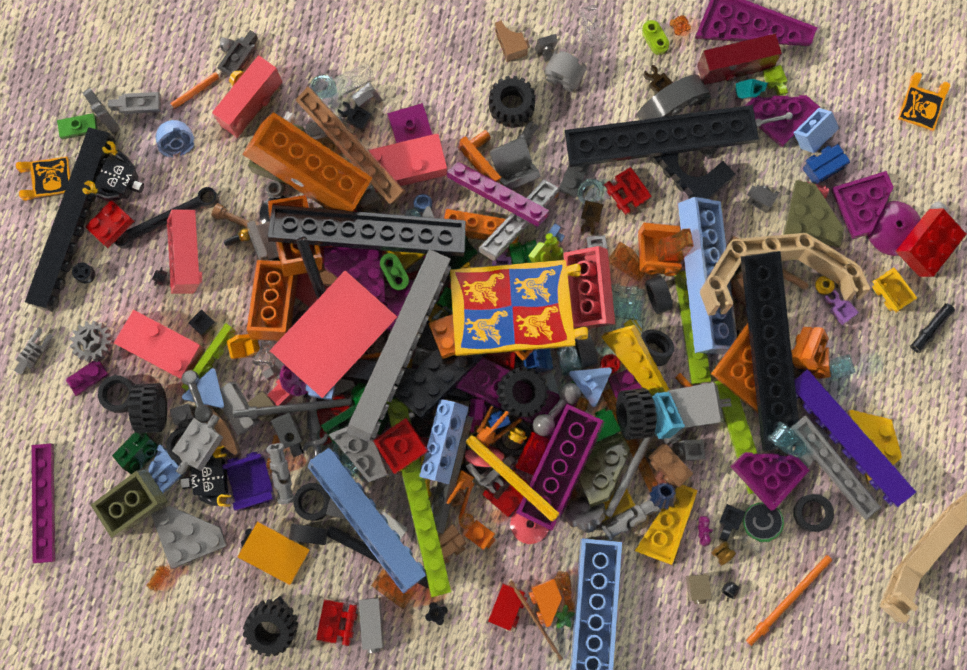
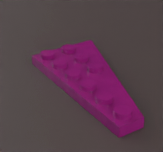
M710 0L694 39L741 42L776 33L779 44L810 46L818 27L747 0Z

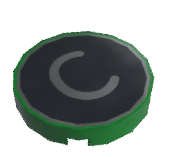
M763 502L751 505L743 517L744 529L747 535L758 542L775 540L784 527L783 516L780 510L776 508L771 511Z

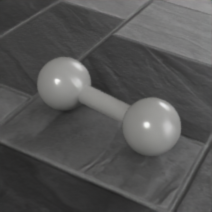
M564 384L559 390L560 400L549 414H541L534 419L533 429L538 435H550L555 429L554 419L566 404L573 405L579 401L581 391L576 384Z

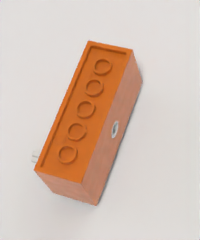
M287 111L283 118L274 112L261 123L242 155L324 208L353 211L371 182L372 177L294 126L293 124L297 119L294 113Z

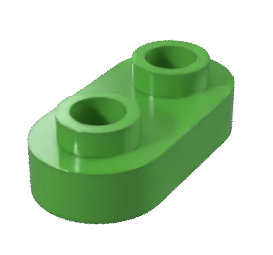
M392 253L385 254L380 260V267L390 286L395 290L406 288L409 278L400 260ZM387 260L393 261L392 267L386 265ZM396 277L402 278L401 284L395 282Z

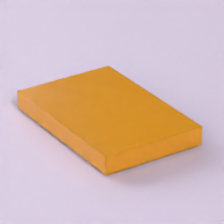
M257 521L237 557L290 585L310 549L289 540L288 537Z

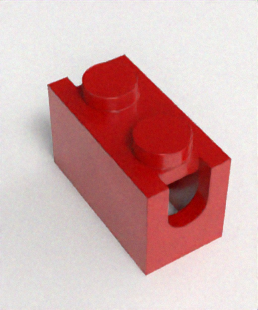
M502 584L488 622L511 631L512 627L516 628L520 618L517 616L519 608H524L513 587ZM519 590L522 596L524 597L525 592Z

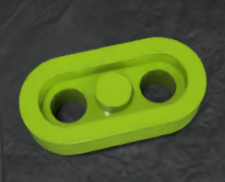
M654 20L646 21L642 27V35L651 51L656 55L665 54L669 48V40L660 24ZM658 42H662L663 45L660 46V45H658L657 43H658Z

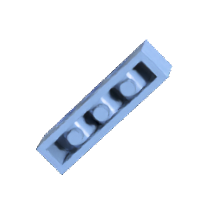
M439 400L427 445L429 452L425 454L419 477L445 484L450 483L469 407L452 401Z

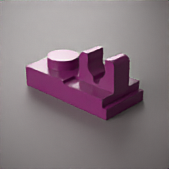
M98 359V362L92 361L66 378V382L75 396H78L107 377L109 373L100 359Z

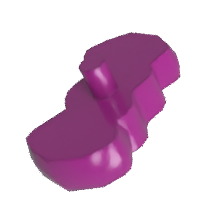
M701 516L698 519L699 543L706 547L710 545L709 533H712L713 530L709 529V518Z

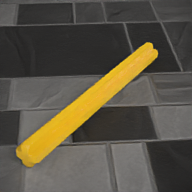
M471 435L466 440V444L550 521H555L558 518L559 512L475 436Z

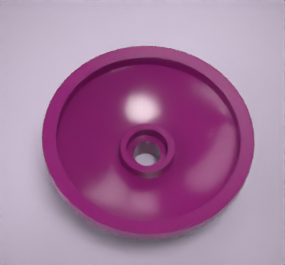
M887 201L873 231L867 237L878 251L891 256H899L895 251L921 218L908 204L900 201ZM896 222H899L901 224V227H898L896 225Z

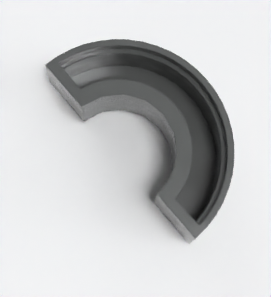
M689 75L670 84L654 95L640 108L637 116L640 120L677 115L688 105L691 107L700 103L701 105L706 104L711 100V93L699 75Z

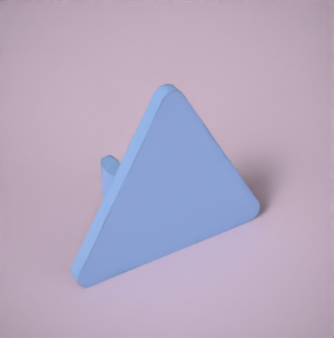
M212 368L196 385L204 405L223 408L224 402L216 370ZM189 389L182 395L183 400L194 402Z
M599 368L570 371L569 376L579 387L590 405L595 407L612 369Z

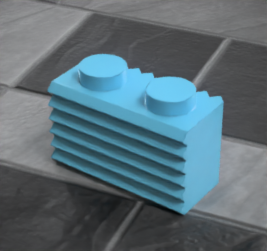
M669 392L656 393L652 397L656 408L657 424L655 435L658 439L671 438L685 427Z

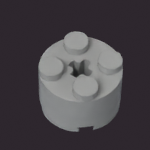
M556 50L550 58L544 73L548 76L546 79L548 82L554 85L558 82L563 85V89L572 92L574 89H577L587 66L584 63L581 66L578 63L579 59L563 51L557 54Z

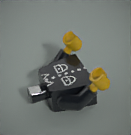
M108 141L107 144L111 146V150H107L105 147L102 149L105 153L113 155H109L95 184L92 181L84 183L90 186L91 190L83 188V193H94V196L107 202L121 200L122 198L128 199L132 191L142 193L144 183L137 181L139 176L136 173V167L120 150H115L113 142Z
M223 445L216 448L202 471L191 467V477L181 478L182 489L192 488L193 495L198 496L199 500L206 504L230 507V504L226 503V499L231 497V495H229L227 470L222 467V465L226 464V460L221 458L226 457V453L221 454V449L224 448Z

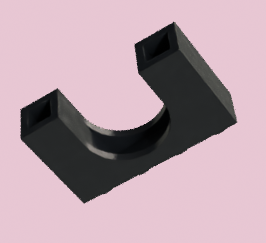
M679 153L650 157L654 164H659L662 167L665 176L672 178L676 182V187L689 196L688 199L693 197L711 199L736 175L724 161L708 174L694 177L686 174L678 164Z

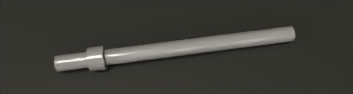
M655 433L652 437L643 439L604 513L606 516L612 517L653 437L656 436Z

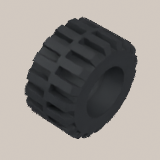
M506 76L505 80L501 78L498 80V84L494 83L493 89L490 90L489 110L493 119L496 118L497 123L503 122L505 127H507V124H510L511 128H515V124L522 126L523 121L527 123L535 110L536 95H534V88H531L529 82L525 83V79L522 77L520 80L517 79L518 76L513 78ZM515 95L523 103L517 108H508L501 101L506 96Z
M522 367L513 369L504 375L497 385L499 387L496 390V395L499 397L497 399L498 403H501V408L508 411L509 415H514V417L532 416L541 411V408L546 405L545 400L549 397V394H547L549 387L545 385L546 379H542V374L540 372L536 373L533 368ZM518 381L528 383L532 389V398L527 404H521L513 397L512 389Z
M160 383L133 385L129 395L128 413L134 432L152 433L162 432L167 421V398L164 388Z
M646 388L620 391L616 401V416L623 437L626 440L652 437L656 429L657 415L655 403L650 392Z
M268 599L266 603L263 600L252 609L243 626V637L247 638L245 642L247 645H251L250 649L252 651L257 650V654L262 655V653H265V656L270 657L271 654L277 656L280 652L283 653L289 648L298 628V622H296L298 618L296 614L293 615L294 610L292 607L289 609L287 607L288 604L285 602L281 604L280 600L276 599L273 602L272 599ZM262 622L274 623L279 628L280 633L273 634L266 631L262 626Z

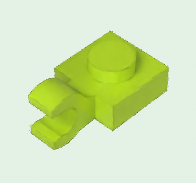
M781 65L763 71L764 79L768 83V89L774 88L777 96H784L788 93L785 86L788 81Z

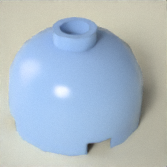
M179 120L166 121L157 129L155 136L159 152L167 157H173L174 154L181 152L180 156L184 155L194 147L193 133L184 122Z

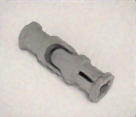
M284 444L269 445L266 450L270 454V468L272 470L274 487L277 489L279 496L277 501L281 505L292 503L295 495L291 491L292 481L288 470V462L284 457Z
M651 497L643 504H637L625 513L615 517V520L606 526H601L609 541H612L613 537L621 532L625 533L632 527L647 520L646 517L661 511L659 507L654 506L653 502L650 501Z

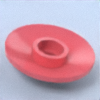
M490 445L487 447L501 461L504 460V453L498 448ZM469 449L465 451V459L469 463L480 467H491L474 450Z
M517 510L514 512L510 525L513 535L519 541L526 544H535L546 537L549 529L535 522L534 526L529 528L526 525L529 519L517 514Z

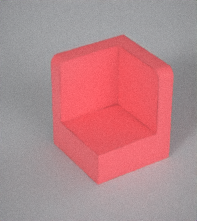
M278 379L276 381L278 385L267 396L277 406L286 405L294 395L287 393L282 388Z

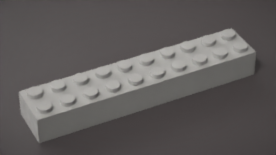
M429 249L349 422L347 433L367 442L370 441L371 437H376L381 425L378 421L379 419H384L389 404L386 403L387 401L391 403L397 386L394 385H399L405 369L402 367L407 368L413 354L411 349L415 350L421 336L420 333L423 332L451 269V266L448 265L450 258Z

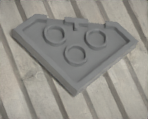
M172 506L151 514L170 569L228 546L221 527Z

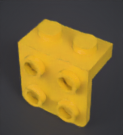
M895 267L872 281L874 283V286H872L873 290L878 296L883 295L886 299L884 304L890 312L894 310L897 313L918 298Z

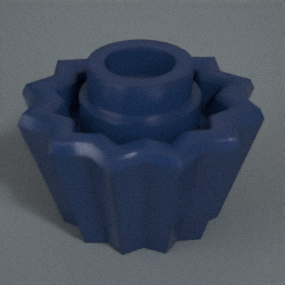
M660 483L652 487V492L649 493L651 496L650 501L653 502L654 506L659 507L660 510L663 508L668 510L669 507H674V502L677 501L675 489L668 483Z

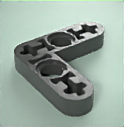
M89 87L82 92L90 103L93 112L110 132L114 134L120 130L118 124L92 89Z

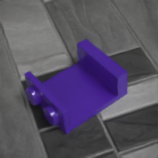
M257 452L248 453L246 458L240 460L238 457L227 460V464L222 465L223 469L227 470L235 502L232 504L234 511H241L276 500L263 454H258Z

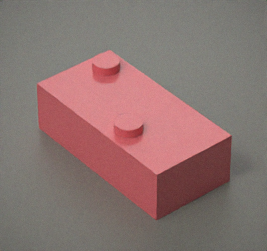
M257 56L212 112L222 128L236 138L240 136L261 108L268 105L270 97L282 84L277 68L261 56Z
M439 134L368 150L400 186L447 175V166Z
M171 210L167 219L171 294H193L199 284L202 283V272H199L195 210Z
M596 246L563 253L566 267L573 264H579L581 267L580 276H568L573 328L587 327L591 329L615 325L608 249Z
M135 310L130 314L114 342L119 347L181 380L182 375L186 371L194 369L205 350L198 343Z

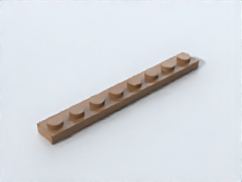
M307 86L296 98L298 104L357 168L372 177L370 183L390 205H394L406 191L322 99Z

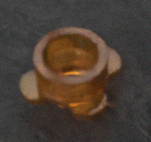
M684 15L676 17L675 20L672 19L669 23L674 29V34L677 36L691 29V25L688 24V19Z

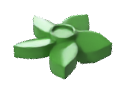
M564 605L562 613L556 612L555 614L558 618L556 622L557 628H562L564 625L571 628L570 618L575 613L572 611L568 612L567 605Z

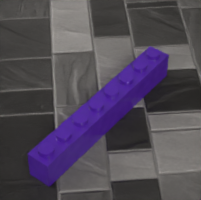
M808 369L795 379L796 398H800L803 401L802 407L808 414L813 413L817 417L815 422L822 429L826 428L831 433L828 436L835 444L840 443L844 448L842 450L843 454L849 460L851 458L854 459L857 463L855 467L862 475L866 473L871 479L869 483L876 491L880 489L884 493L882 498L890 507L892 505L899 507L916 493L914 488Z

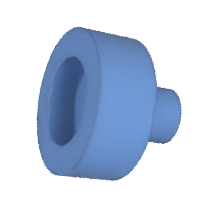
M555 223L549 233H552L558 241L562 242L565 235L559 233L562 227Z

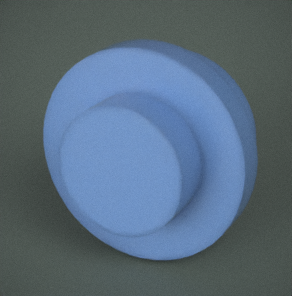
M420 194L415 197L414 207L418 212L424 213L426 207H432L430 196Z

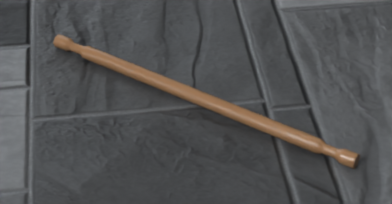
M511 580L509 583L514 588V591L516 592L517 596L519 597V599L531 615L532 619L534 620V622L546 638L547 642L549 643L553 651L557 654L559 660H563V657L559 654L554 643L542 627L541 623L539 622V620L527 604L526 600L524 599L520 591L516 588L513 580Z

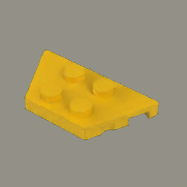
M855 410L847 411L850 418L892 465L902 458L891 419ZM865 473V478H866L867 484H870L869 481H870L871 479H870L869 476Z

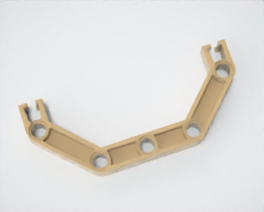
M807 233L732 240L701 287L700 295L708 316L715 315L719 307L721 309L720 314H726L733 305L727 285L738 266L741 265L740 256L772 251H781L782 261L799 260L837 283L845 301L852 300L855 294L857 295V300L862 299L870 290V287L861 267L857 263Z
M967 492L945 509L893 571L880 607L896 622L906 623L910 618L907 614L908 611L913 610L915 612L919 608L913 600L921 578L967 525Z

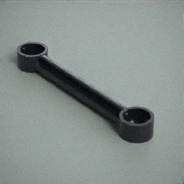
M204 187L198 192L197 197L126 230L124 233L129 235L126 243L118 244L116 240L114 244L121 249H127L133 244L134 239L167 224L171 210H196L203 206L212 208L218 203V194L213 188ZM207 192H213L214 199L209 203H204L202 200L203 195Z

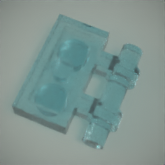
M619 283L611 284L615 317L640 321L643 301L636 300V296L643 297L644 289H639L637 286L632 285L631 287L620 286ZM619 293L629 294L630 297L629 299L621 298Z

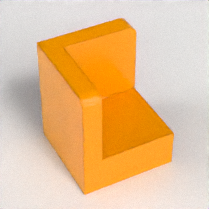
M249 334L236 335L227 340L231 359L250 358L261 352L258 340H252Z

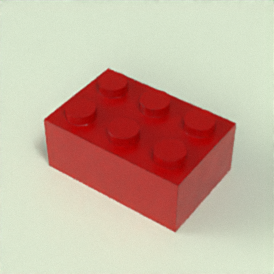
M944 208L928 209L895 252L919 277H934L967 233Z

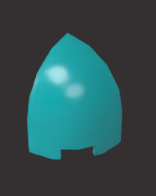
M756 79L738 82L735 84L736 95L743 99L755 98L766 90L768 83Z

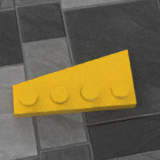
M635 325L609 331L601 336L639 384L650 392L652 397L656 393L670 390Z
M683 484L680 487H676L677 501L674 502V507H669L668 510L665 508L661 509L634 551L673 565L698 490Z

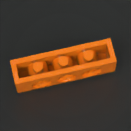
M446 209L444 219L465 220L466 237L486 241L506 220ZM519 236L512 243L518 242Z

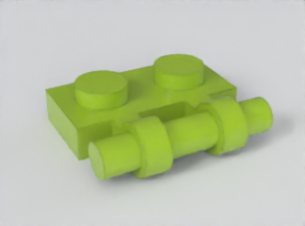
M548 233L545 236L547 239L545 243L538 242L529 254L532 263L564 260V251L558 246L559 242L552 233Z

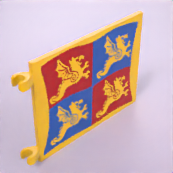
M566 260L450 270L456 356L575 346V339L586 340L588 338L587 327L575 330L573 328L568 276H580V265L573 264L566 267Z

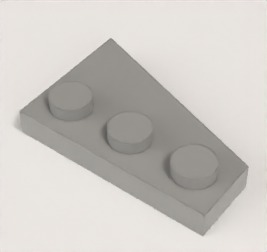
M348 427L329 434L368 482H373L388 475L380 452L373 442L375 440L373 437L367 442L347 433Z

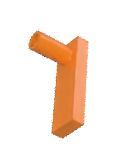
M484 130L471 140L466 136L460 139L458 149L475 169L486 177L500 183L501 176L477 150L491 139L490 134Z

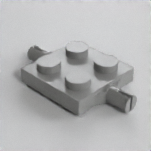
M213 414L207 424L193 418L172 450L182 460V463L176 470L177 473L184 475L189 465L202 471L223 439L214 429L220 417Z

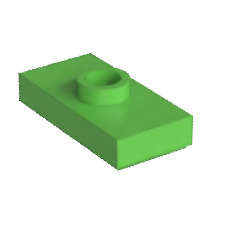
M94 113L57 120L59 137L61 139L86 135L88 127L98 130Z

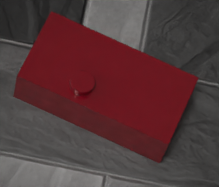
M775 33L703 50L697 67L705 85L724 80L731 82L738 77L775 67L782 52Z

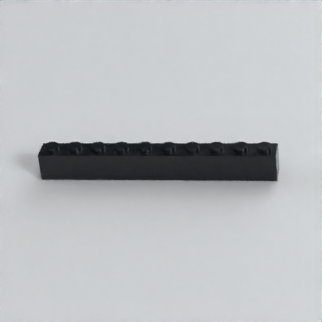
M90 127L87 129L25 299V303L30 306L53 312L54 308L58 306V296L65 287L66 274L71 270V260L78 251L79 238L83 236L85 221L89 219L91 214L90 207L97 198L94 196V193H83V188L91 190L90 186L84 183L92 181L95 184L110 153H105L102 148L105 147L107 150H111V146L107 144L108 141L115 144V138L108 132Z

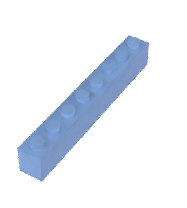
M330 448L326 449L310 460L308 468L404 594L426 576L424 567L421 563L414 560L411 550L400 541L399 534L389 527L386 517L383 514H379L376 510L374 501L371 498H367L361 484L356 483L352 478L351 471L341 464L339 455L335 451L332 452Z

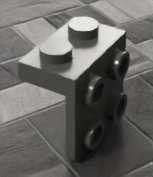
M523 137L490 151L495 170L501 176V185L515 190L518 186L531 183L536 178L541 177L539 170L532 163L526 141Z

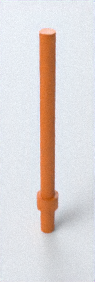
M826 555L763 622H760L755 627L756 630L745 641L752 646L761 636H765L769 631L768 628L833 560Z

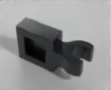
M726 504L719 522L724 525L719 539L727 541L732 529L738 531L745 511Z

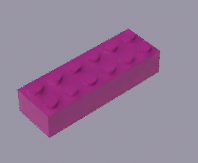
M566 404L529 484L535 492L559 512V516L555 521H550L525 497L521 501L516 512L517 514L551 531L556 530L605 422Z

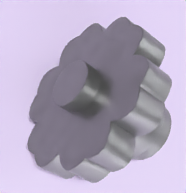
M580 497L578 501H571L566 507L567 513L565 516L571 527L577 526L583 532L590 533L605 519L604 513L606 510L604 503L590 507L587 498Z

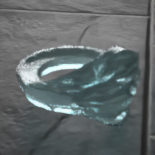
M317 75L310 83V88L321 99L330 98L337 93L336 83L328 75ZM320 79L326 80L328 83L327 89L322 92L315 91L316 82Z
M591 178L582 182L577 193L580 202L585 204L582 193L587 186L591 185L596 186L598 191L595 198L590 201L598 202L603 192L601 181Z

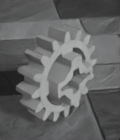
M86 321L84 327L78 325L79 331L73 330L75 337H70V340L74 342L70 345V348L74 350L72 353L78 356L80 360L83 361L85 359V361L90 363L93 359L95 362H98V357L104 359V353L111 352L108 347L113 346V343L109 341L113 339V336L109 334L111 331L103 323L98 325L96 321H93L92 325H90Z

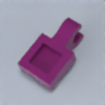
M470 398L469 416L473 417L470 432L474 433V427L476 425L480 427L482 423L480 419L482 420L486 410L484 400Z

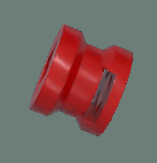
M614 354L604 356L600 362V368L610 367L612 369L610 375L615 374L620 367V360Z

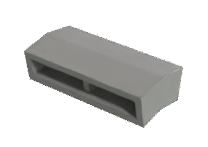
M229 382L220 389L224 402L222 409L237 435L248 432L259 423L257 418H233V411L244 410L250 407L236 382Z

